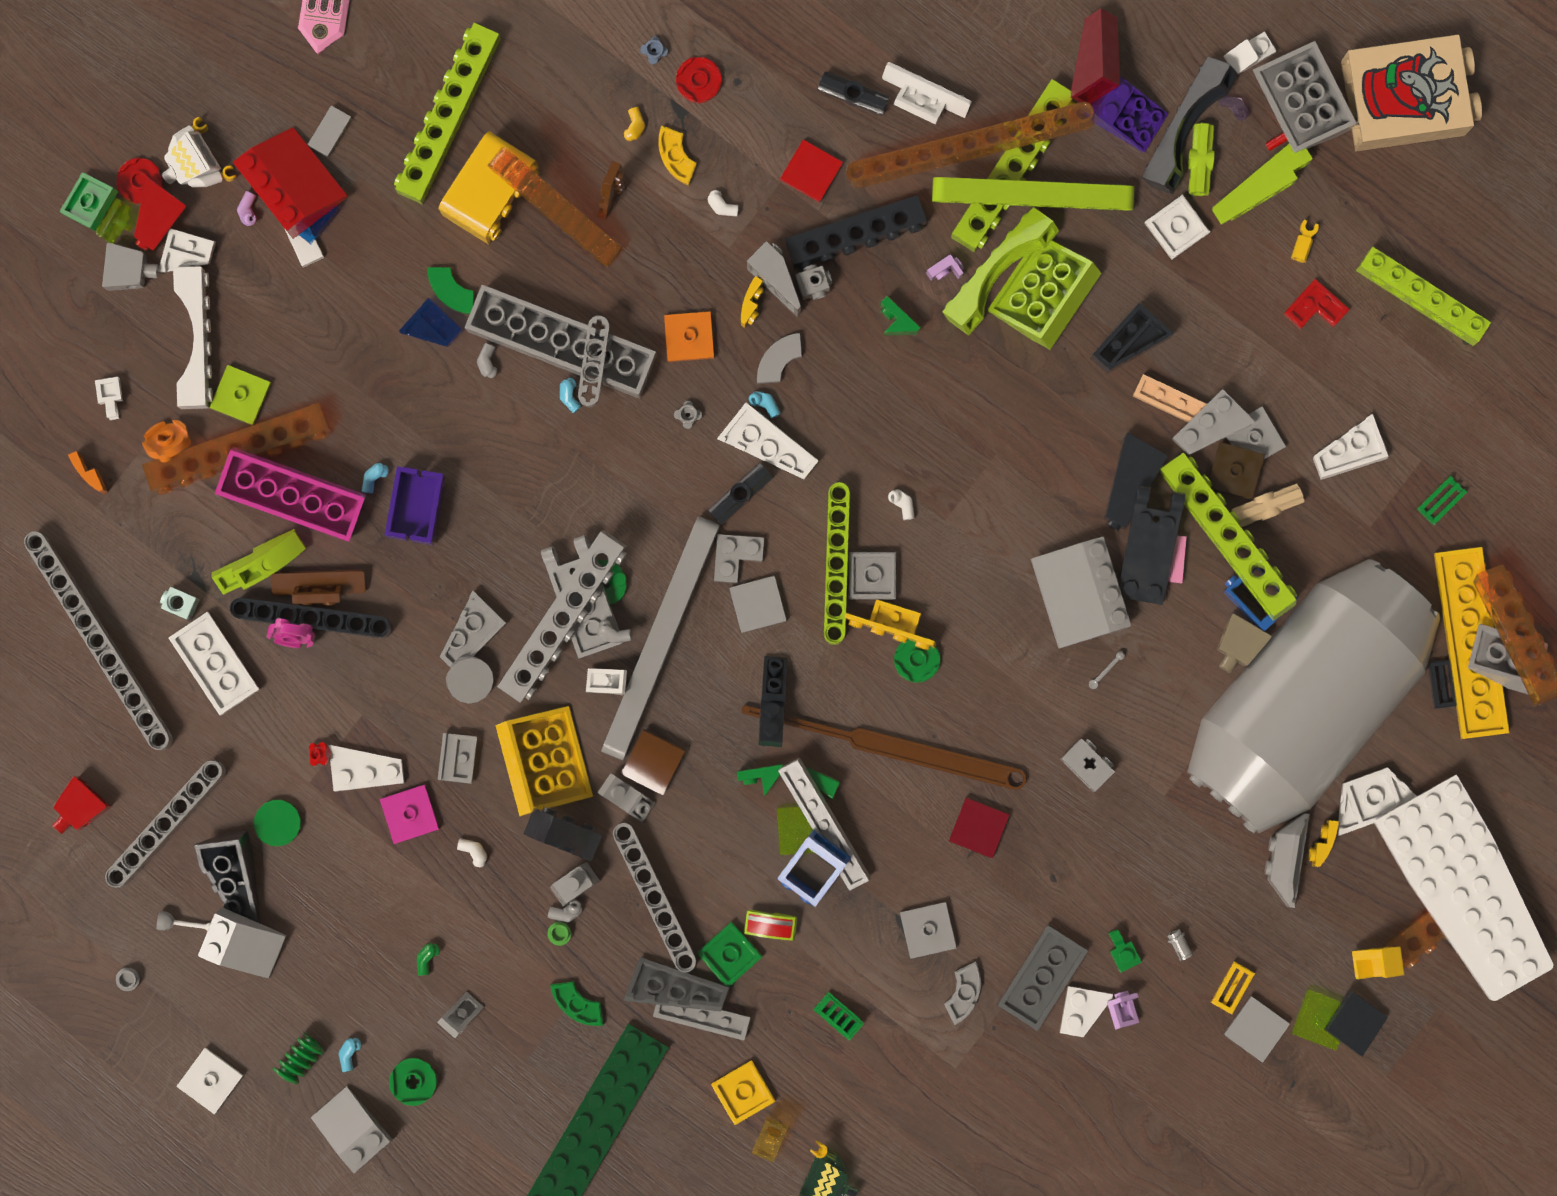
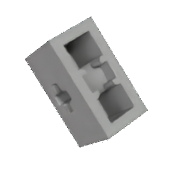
M1081 738L1060 760L1092 792H1095L1115 772L1112 769L1114 765L1107 757L1103 756L1101 758L1095 752L1097 748L1090 740L1084 741ZM1085 758L1087 760H1094V762L1092 763V765L1095 767L1094 769L1084 768L1086 764L1084 761Z

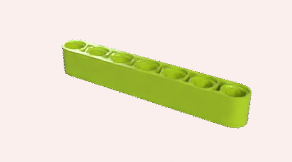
M840 482L833 484L829 488L824 638L831 645H838L844 640L846 624L850 492L847 485ZM835 489H843L846 496L842 500L835 499L832 496V492ZM834 512H842L845 520L841 523H835L831 517ZM841 535L844 538L843 545L834 546L831 543L832 536ZM834 558H840L844 565L841 569L834 570L830 566V561ZM833 581H838L842 584L843 589L839 593H833L829 589V585ZM831 605H839L842 608V613L837 617L831 616L828 611ZM831 628H838L841 631V637L838 640L829 638L828 631Z

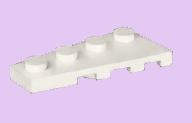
M747 402L717 438L802 479H805L819 462L818 459Z

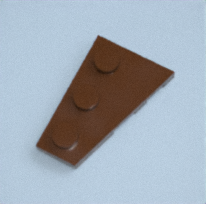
M613 160L602 183V198L599 202V207L601 208L597 214V217L606 220L617 194L621 195L626 185L621 164Z

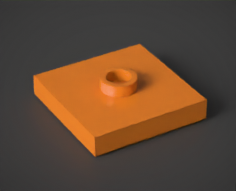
M711 312L664 315L668 362L714 359Z

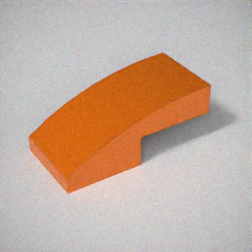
M75 451L68 454L77 472L90 486L102 494L108 492L99 471L96 469L88 471L81 453Z

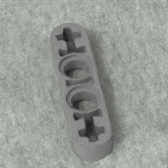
M602 316L593 317L589 321L578 391V398L585 407L595 406L600 399L610 331L607 319ZM598 321H602V325L606 326L605 329L600 331V338H604V341L599 339L590 340L591 336L596 337V329L592 328V326L597 325ZM591 345H601L602 353L599 356H592L589 353ZM589 367H596L599 370V375L596 379H588L586 377V370ZM584 382L589 384L598 383L597 388L592 386V394L596 395V397L592 398L590 402H586V398L582 397L583 394L588 392V385L583 386Z

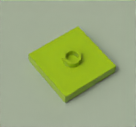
M227 365L209 408L254 426L271 382Z

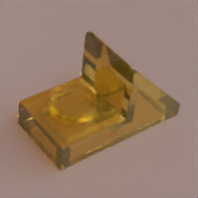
M766 1117L751 1154L774 1162L789 1126Z

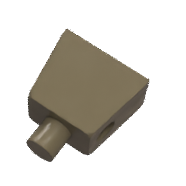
M1234 613L1231 614L1217 647V651L1225 655L1219 667L1231 673L1237 663L1244 667L1248 666L1272 636Z

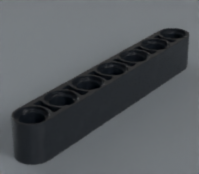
M236 598L230 604L231 615L243 621L275 624L276 619H283L285 610L292 609L294 616L289 622L295 625L307 624L306 616L308 613H316V622L310 624L313 627L312 630L379 639L389 637L393 630L391 622L382 616L247 598ZM245 603L247 605V612L243 615H238L237 606ZM264 606H268L271 611L267 618H261L260 609ZM334 615H338L340 624L335 628L330 627L329 619ZM361 618L363 620L362 629L358 631L353 630V621ZM380 621H384L387 625L386 631L382 634H378L375 631V626Z

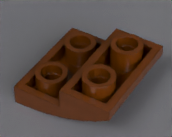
M644 729L621 774L663 795L686 750Z

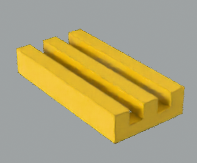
M1233 961L1210 1003L1233 1014L1255 973ZM1236 968L1239 969L1222 1002H1219L1218 1000ZM1246 973L1247 977L1230 1007L1226 1006L1242 975Z

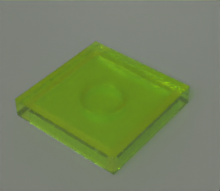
M800 807L777 808L780 855L796 854L813 829ZM807 848L803 854L815 852L812 851L810 848Z

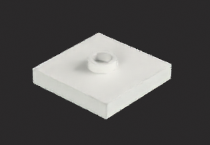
M1183 195L1145 221V225L1171 260L1210 233Z
M204 1048L176 1087L210 1112L216 1114L244 1075L212 1051Z

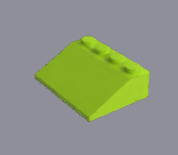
M1051 240L1044 249L1023 256L988 308V311L1029 339L1050 350L1102 273L1092 261Z

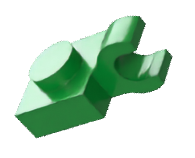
M1117 929L1108 933L1115 946L1109 952L1120 973L1142 963L1132 941L1124 943Z

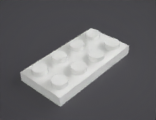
M206 612L169 637V640L220 716L260 690L209 612Z

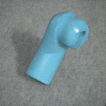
M567 378L560 384V400L574 414L582 405L573 397L576 381L573 378Z
M756 391L749 396V403L753 406L766 408L771 419L781 414L771 394Z
M376 463L365 472L362 485L363 493L373 494L375 480L388 475V466Z
M358 1038L347 1039L339 1050L342 1072L354 1070L351 1056L355 1051L361 1049V1041Z

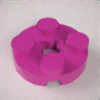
M276 619L275 624L268 626L267 638L270 640L273 637L275 638L274 643L286 647L300 648L301 644H307L306 648L313 646L315 634L312 632L313 627L311 625L290 624L286 619Z

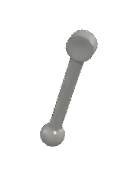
M1118 651L1113 661L1099 676L1089 682V687L1096 689L1098 682L1119 660L1125 658V653Z

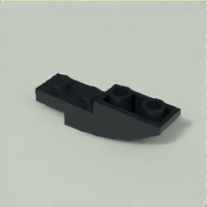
M764 656L758 745L782 747L788 658Z

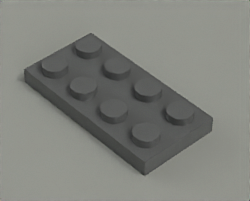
M1047 925L997 1005L1038 1031L1088 951Z

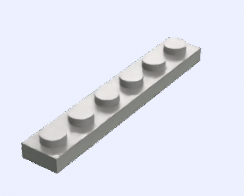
M798 758L780 767L778 772L812 829L852 857L840 873L849 891L868 882L871 879L869 873L802 760Z

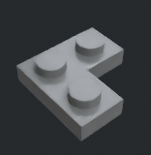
M717 534L714 582L737 583L739 560L762 562L764 538Z

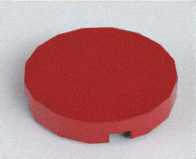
M689 58L681 64L677 71V89L682 97L689 102L698 104L709 102L716 97L721 89L722 78L720 69L708 58Z
M133 158L126 161L120 167L116 185L119 193L127 201L141 204L147 178L163 188V176L160 169L152 161Z

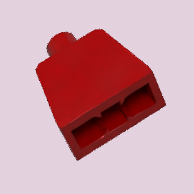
M74 776L53 807L61 816L52 826L61 834L70 826H73L76 830H82L109 810L111 806L79 776Z

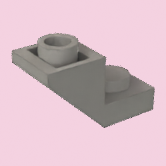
M611 773L598 791L600 795L641 822L644 821L655 802Z

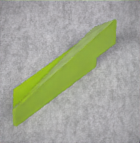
M1288 144L1212 208L1213 213L1221 225L1229 220L1237 219L1295 184L1298 179L1295 172L1309 165L1313 158L1307 149L1294 153L1290 144Z

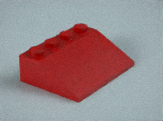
M294 127L250 148L233 161L237 169L292 239L348 197Z

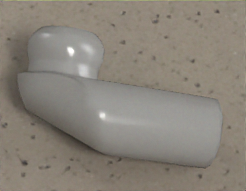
M484 343L478 356L477 365L484 377L494 378L497 374V368L493 367L490 358L495 347Z

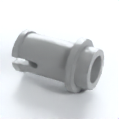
M1177 929L1167 935L1169 938L1168 943L1173 945L1179 960L1182 961L1191 957L1193 952L1184 938L1185 933Z

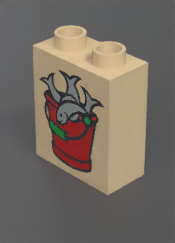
M1459 35L1348 50L1341 61L1348 107L1357 123L1352 128L1355 152L1465 136L1474 126L1473 121H1478L1482 118L1480 96L1477 92H1468L1466 76L1474 74L1473 52L1470 47L1461 48Z

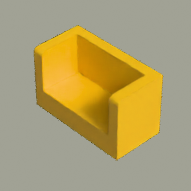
M1400 947L1352 951L1356 979L1371 977L1388 978L1404 975Z

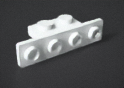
M890 62L886 65L882 79L901 88L894 105L936 124L943 109L963 118L966 117L971 105L970 100Z

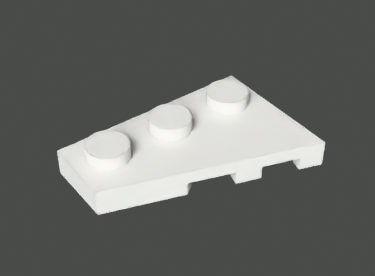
M1373 414L1313 457L1321 480L1388 458Z
M329 745L334 791L405 783L401 759Z

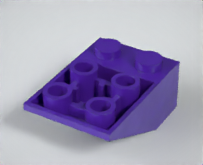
M1121 76L1120 86L1089 106H1085L1082 111L1085 116L1098 126L1145 153L1168 115L1167 112Z

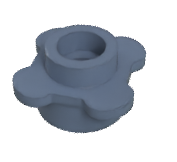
M652 37L646 45H642L640 48L641 53L648 57L650 64H656L658 59L668 54V49L663 47L658 37Z

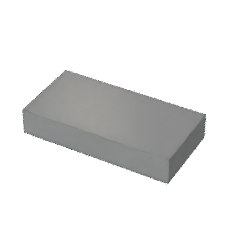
M331 105L309 141L308 146L329 158L352 120L351 116Z

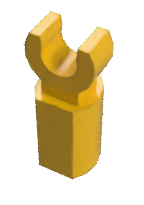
M1304 220L1300 225L1301 235L1297 237L1291 259L1301 263H1306L1313 243L1311 237L1316 234L1319 228L1318 224H1315L1313 230L1308 231L1305 227L1307 220Z

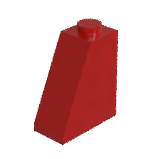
M149 178L145 181L134 237L137 239L135 244L146 252L149 248L152 251L155 249L186 207V205Z

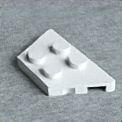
M1389 768L1343 783L1337 834L1339 836L1373 824L1374 820L1417 796Z

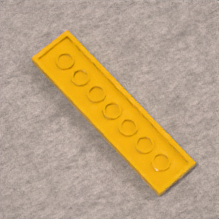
M1482 547L1435 553L1434 558L1454 682L1461 739L1509 733L1502 685L1468 669L1478 625L1482 624L1494 628Z

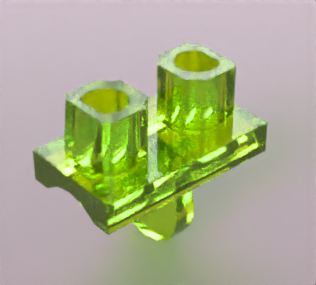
M115 198L106 212L105 219L101 221L96 229V235L106 242L113 244L116 237H120L123 230L130 232L132 227L127 225V222L130 219L129 213L132 208Z

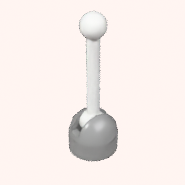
M159 911L156 929L164 931L169 930L173 925L202 928L208 931L211 922L201 924L174 920L172 914Z

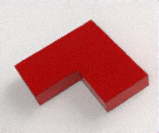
M1314 279L1285 311L1284 315L1301 329L1317 313L1334 328L1350 309L1319 281Z

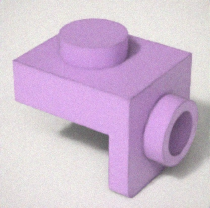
M1128 991L1115 994L1116 999L1107 1002L1115 1030L1139 1023L1133 999L1139 998L1138 993L1129 995Z

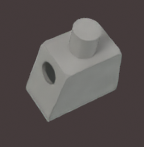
M107 243L102 287L108 291L144 288L145 277L158 278L159 265L148 264L147 255L144 252Z
M586 862L556 881L550 888L564 907L599 883L600 880Z

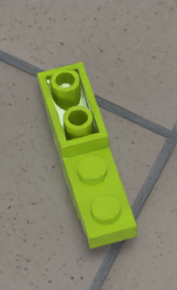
M295 529L253 548L252 554L212 572V579L223 595L239 587L245 590L287 565L302 553L306 546Z

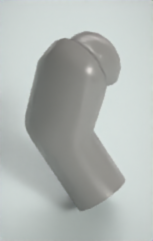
M603 620L599 623L598 632L600 636L610 643L632 641L630 629L616 631L608 620Z
M573 900L563 909L550 907L548 918L566 923L571 922L582 912L581 903Z

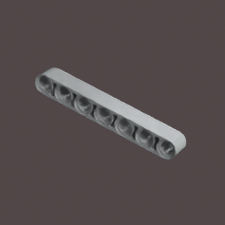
M207 761L108 869L105 879L109 886L121 888L130 883L223 780L226 769L222 763ZM212 765H216L219 769V773L215 778H211L208 774V769ZM199 782L203 786V791L200 795L196 796L192 788L195 783ZM180 800H184L187 804V809L183 813H179L176 808ZM167 817L171 821V827L164 831L161 828V821ZM149 835L155 838V845L150 849L145 845V839ZM132 853H136L139 856V862L136 866H132L129 863V857ZM118 870L123 874V880L119 884L113 880V874Z
M627 823L618 824L613 830V837L676 968L681 972H690L696 965V957L642 844L631 825ZM622 827H627L631 832L629 839L625 841L620 840L618 837V831ZM632 848H637L641 853L640 859L636 862H632L628 858V852ZM643 869L651 873V879L647 883H642L638 879V874ZM652 891H658L661 894V901L656 905L650 903L648 895ZM662 912H667L672 917L671 923L667 926L660 924L658 920ZM673 933L679 934L682 938V943L678 947H673L669 943V937ZM682 955H688L692 958V965L689 968L680 966L679 958Z

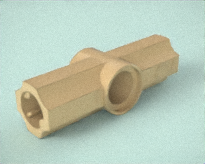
M1295 484L1277 492L1272 491L1254 498V501L1233 508L1231 511L1238 516L1240 520L1239 526L1244 527L1262 519L1263 521L1282 513L1281 511L1304 503L1301 489L1298 484Z

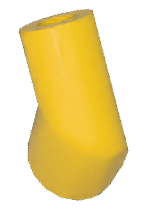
M634 107L628 110L632 123L624 131V137L627 141L637 140L645 129L639 107Z

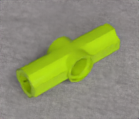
M1200 123L1193 126L1192 149H1190L1188 169H1190L1188 194L1193 196L1209 195L1210 174L1214 164V150H1212L1214 125Z

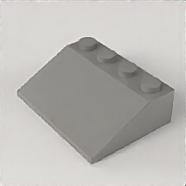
M1315 41L1253 69L1294 153L1331 140L1350 131L1357 124Z
M1104 537L1082 542L1031 559L1059 649L1131 627Z

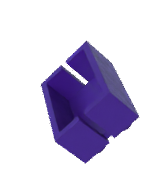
M397 466L385 536L402 541H409L410 537V540L414 543L434 546L446 477L441 473L423 470V477H420L421 473L417 469Z

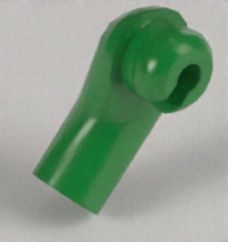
M428 943L417 954L418 976L430 975L429 961L433 956L440 954L438 944Z

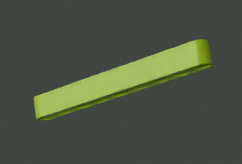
M934 177L932 202L1134 210L1135 186Z

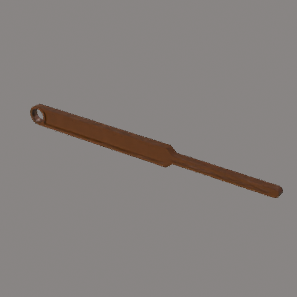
M745 705L741 709L745 715L760 717V709ZM784 715V725L849 741L853 749L1012 790L1021 789L1026 783L1025 773L1017 768L861 728L848 732ZM1012 772H1019L1023 777V782L1018 787H1013L1008 782V776Z

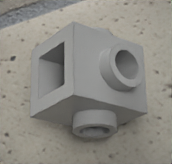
M810 265L803 269L804 272L796 274V281L803 300L811 297L813 300L821 299L829 292V285L832 284L829 271L824 272L823 266ZM814 280L818 281L817 284H813L811 282Z

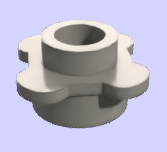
M685 401L683 406L674 412V417L683 423L684 428L690 429L696 420L701 419L702 413L693 407L691 401Z

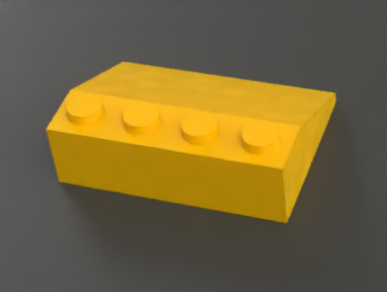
M569 706L508 720L495 725L519 816L531 814L534 808L542 811L544 807L550 809L593 797Z

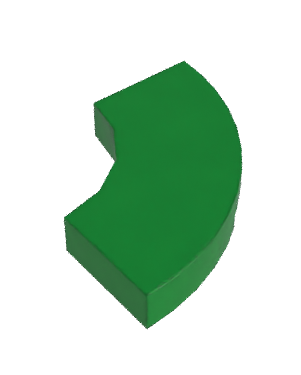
M427 267L428 279L436 296L450 309L470 315L474 305V291L464 289L458 285L453 279L451 268Z
M574 981L550 985L557 1005L566 1015L585 1025L603 1026L601 1003L582 997L577 991Z

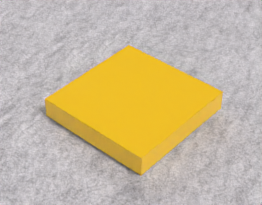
M752 1060L711 1084L734 1125L775 1102L773 1095Z

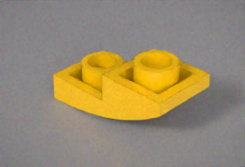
M756 276L746 292L742 305L741 326L744 328L748 323L752 325L759 315L756 312L758 305L752 301L753 299L757 301L764 289L762 288L763 281Z
M1328 820L1325 825H1322L1320 838L1324 839V843H1314V847H1310L1309 861H1312L1313 867H1320L1329 855L1336 838L1339 821Z

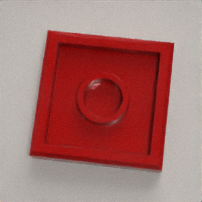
M803 139L780 177V181L820 203L843 162Z

